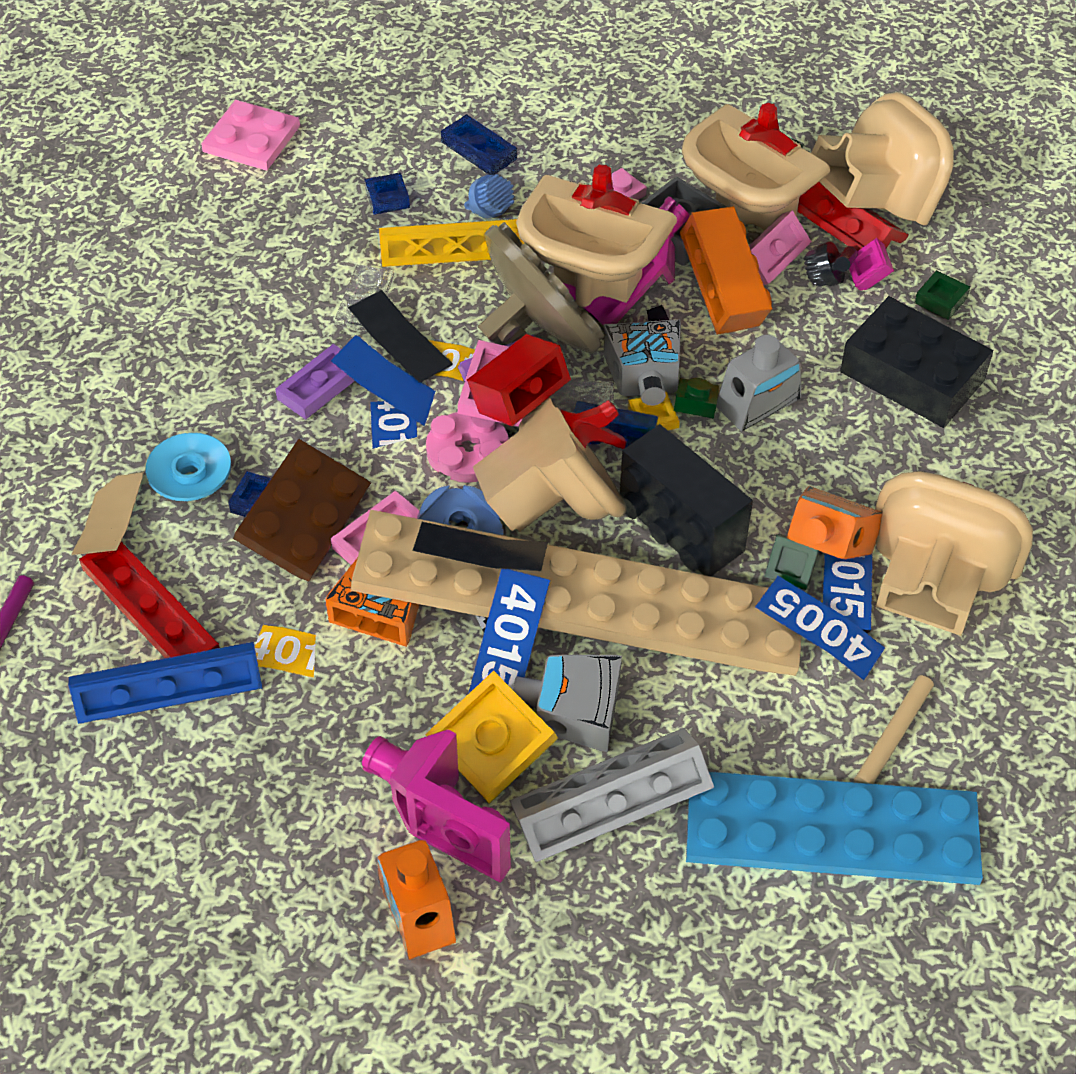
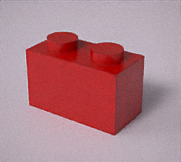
M525 334L469 377L467 382L479 414L513 426L568 383L571 377L560 345Z

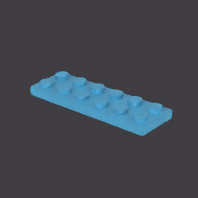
M709 772L714 788L688 798L686 862L973 885H980L983 879L977 792Z

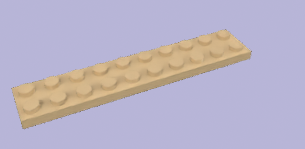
M370 509L351 581V591L489 617L501 569L412 551L421 522L505 540L523 539ZM548 544L541 571L514 570L550 580L538 628L756 671L796 676L799 670L802 636L755 608L768 590L766 587Z

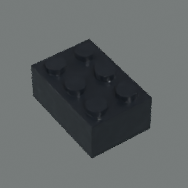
M888 296L846 341L840 372L938 426L945 428L985 381L994 350Z
M661 424L622 450L619 493L627 508L625 514L631 519L638 518L649 527L652 537L659 544H668L677 551L681 561L688 569L692 571L699 570L703 575L712 577L745 552L753 500Z

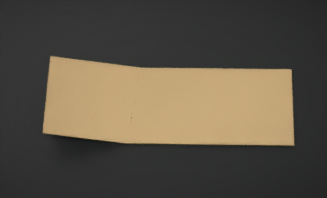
M144 472L116 476L95 493L84 531L71 555L115 551L118 549L128 528Z

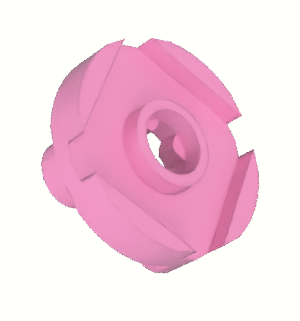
M458 412L440 415L431 422V430L426 438L427 458L434 470L450 476L451 480L464 483L478 482L473 466L509 439L508 433L499 422L463 415ZM464 441L477 443L473 446V451L465 452L464 447L457 446L462 445Z

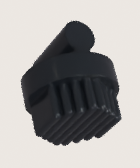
M831 241L818 245L816 249L808 251L803 258L808 279H810L813 285L819 287L825 285L831 287L843 283L845 271L851 267L857 258V250L852 246H847L839 253L837 247Z

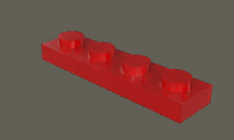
M122 542L115 551L88 553L79 558L82 570L164 658L220 648L219 643Z

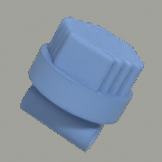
M498 174L480 177L471 184L468 193L469 200L464 203V207L482 218L498 217L504 214L508 207L514 203L513 185L511 181L503 179L502 176L499 177Z

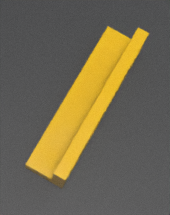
M517 219L379 228L382 267L491 260L484 233L492 225L499 227L505 222L520 239L516 224Z

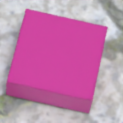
M877 238L857 251V258L849 268L855 287L860 291L868 290L894 272L885 245Z

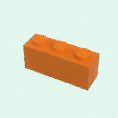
M735 207L692 212L680 235L716 334L730 333L760 326L772 310V299L770 292L763 285L759 274L758 260L751 253L746 239L745 226L739 220Z

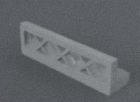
M682 728L509 801L522 828L535 862H538L712 789L714 785L699 744L685 728Z

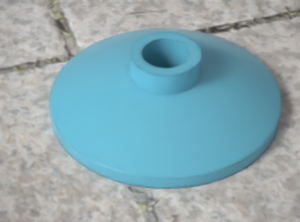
M183 433L164 440L153 449L146 462V476L150 486L161 496L175 501H193L213 494L226 482L231 471L230 454L225 445L218 439L202 433ZM188 472H195L193 474L185 475Z

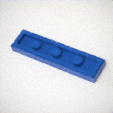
M254 642L68 677V686L78 724L262 689Z

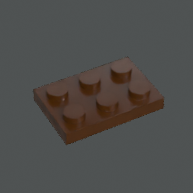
M298 439L237 528L233 539L294 576L309 582L332 546L331 538L344 528L368 490L371 481Z

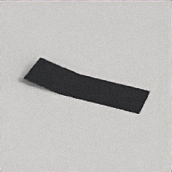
M383 290L348 307L367 332L419 383L453 365L403 316Z
M422 521L412 551L495 569L541 571L548 542L505 540Z

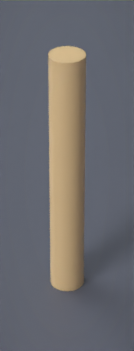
M919 675L854 778L855 783H875L934 687V683L930 678Z

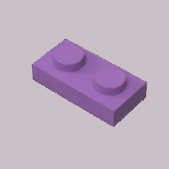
M332 344L275 388L277 400L306 420L352 384L355 380L331 362L341 349Z

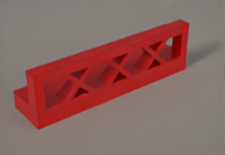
M817 182L799 197L797 212L847 246L854 247L857 251L876 238L887 248L891 241L902 243L909 236L908 233L870 208H847L820 182Z

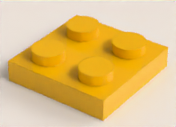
M492 671L425 734L429 736L447 729L456 733L458 771L489 804L558 739L555 732L495 671Z

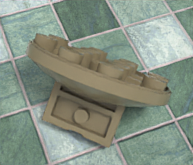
M505 222L499 227L492 225L484 233L496 273L510 297L477 327L492 343L505 346L518 341L527 334L525 329L534 322L537 326L565 344L590 354L595 353L602 346L600 340L605 336L601 331V327L586 311L582 312L578 308L579 306L574 301L567 287L554 273L551 275L548 273L547 268L542 264V260L526 243L522 244L518 236Z

